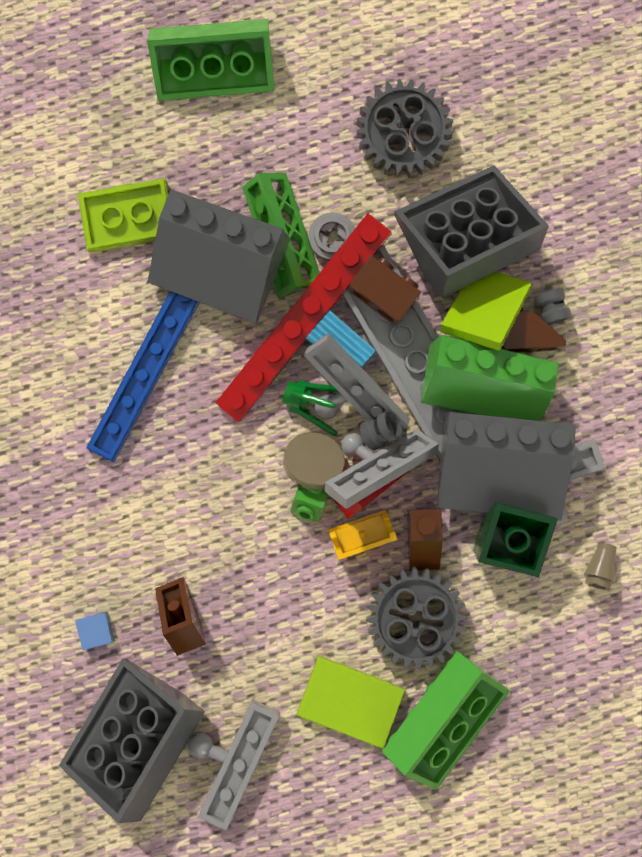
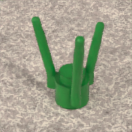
M299 380L298 383L289 381L282 403L290 406V412L299 414L324 431L336 436L337 431L301 407L307 408L309 402L333 409L336 406L335 403L312 396V391L310 390L339 393V391L333 385L308 383Z

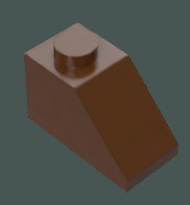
M521 308L501 349L515 353L559 351L566 346V340L533 311L523 312V308Z
M407 509L409 571L412 570V567H416L417 570H424L425 568L440 570L443 541L441 509Z
M184 577L155 588L163 636L178 656L206 645L202 623Z

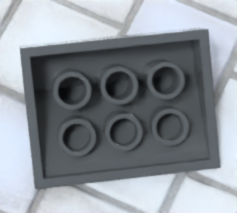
M495 165L398 209L394 213L424 277L441 298L540 250L549 227Z
M170 189L158 221L147 282L257 324L290 242V237L282 228Z
M449 412L444 417L437 508L488 513L494 503L498 502L557 517L558 521H561L574 458L576 425Z
M123 658L59 766L117 823L141 821L205 711L185 694L128 659Z

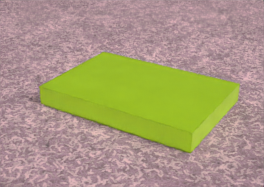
M161 178L78 193L87 252L95 253L155 242L159 217L169 194L166 179Z
M494 272L462 288L444 318L440 332L500 351L531 290L532 282Z
M318 655L296 715L384 749L405 689L399 685Z

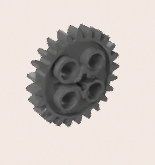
M398 79L396 88H393L389 82H386L384 93L379 88H376L374 93L375 99L367 96V107H360V115L362 117L357 118L356 126L360 129L357 130L356 138L363 140L359 142V149H368L365 153V159L369 160L374 157L373 167L375 169L381 164L385 165V175L391 168L395 169L396 178L400 176L401 170L406 171L408 178H411L413 169H416L420 175H423L424 165L433 169L435 165L434 159L441 161L444 156L442 151H448L450 143L447 140H450L453 135V131L449 130L452 127L453 119L446 118L449 115L450 107L441 108L444 97L435 100L436 89L433 88L428 93L424 92V82L418 89L414 88L413 79H410L407 87H403L401 79ZM395 105L398 106L399 111H400V116H399V114L397 113L396 109H395L393 106H395ZM409 106H414L418 108L420 112L412 114L409 113L405 108ZM388 117L392 120V123L384 125L378 119ZM402 121L404 128L399 129L400 122ZM409 128H410L409 134H408V137H407V133H406L405 129H409ZM426 133L431 139L422 141L417 137V134ZM409 141L411 142V145L416 150V152H412L410 150ZM394 143L400 144L403 150L394 152L389 148V145Z
M412 567L411 575L408 576L403 569H400L399 579L389 574L391 582L389 585L379 582L382 593H371L377 603L367 604V608L373 611L374 614L367 616L366 621L375 624L368 629L369 635L378 634L373 641V645L380 646L384 644L381 655L384 657L392 652V663L395 664L402 658L403 666L406 669L411 661H414L417 670H420L422 661L425 660L429 667L432 668L434 657H437L442 663L445 662L442 653L447 651L450 654H454L455 652L450 644L452 642L461 644L462 641L456 633L466 632V628L459 624V621L467 619V615L458 612L459 609L465 606V603L454 600L459 596L460 592L457 589L448 591L452 584L450 580L440 584L441 574L438 572L430 578L428 568L424 569L422 575H418L416 567ZM408 591L412 593L413 600L408 606L397 604L396 598L401 592ZM432 599H440L442 601V608L437 613H429L427 611V604ZM394 609L408 615H415L416 611H419L423 618L443 621V625L437 626L423 620H418L416 625H413L409 617L391 615L389 611ZM393 623H404L406 625L405 632L400 636L391 635L389 629ZM424 630H434L435 638L432 642L423 643L420 641V635Z

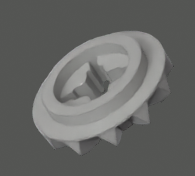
M323 214L310 227L309 243L314 253L321 256L324 260L331 259L354 231L355 227L350 219L342 214ZM337 226V237L341 241H334L329 248L328 238L324 234H331Z

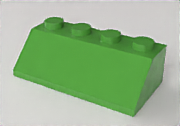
M268 19L151 28L149 31L147 44L158 101L274 91Z
M441 335L429 347L421 403L466 414L541 421L555 393L558 363L503 349L498 351L473 342Z
M456 651L453 657L445 663L444 669L436 680L427 687L424 696L418 704L409 711L406 720L397 732L391 735L388 744L382 752L406 777L437 790L510 690L472 660Z

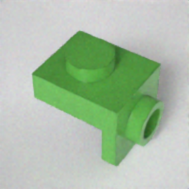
M299 484L290 512L296 514L300 519L319 522L328 494L325 492V489L308 490Z

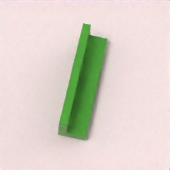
M259 173L242 186L252 218L282 228L290 239L292 237L298 242L300 247L298 252L292 247L291 241L289 242L273 282L278 298L287 297L299 289L308 288L319 274L287 174ZM272 183H279L282 196L274 191ZM282 209L289 214L290 224L283 219ZM300 266H303L308 271L309 280H303Z

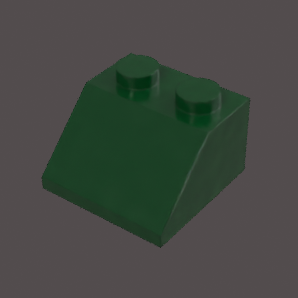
M495 502L481 522L473 547L477 561L539 578L558 521L557 517Z

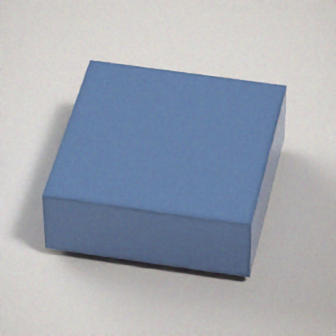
M107 611L75 620L82 650L115 641Z

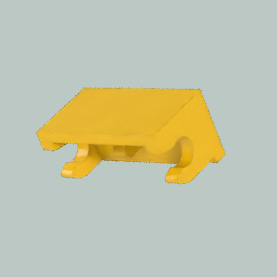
M386 510L328 529L338 560L397 540Z

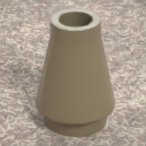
M598 542L597 549L584 573L586 585L602 590H610L611 584H615L616 546Z

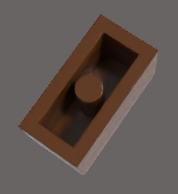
M371 255L350 282L348 291L397 327L418 300L421 291L417 289L419 286L413 279L406 275L402 278L393 271L394 267L382 257L376 259Z

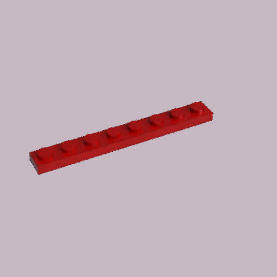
M367 213L215 403L237 422H241L305 343L308 334L347 291L350 282L371 255L375 256L389 239L392 231Z

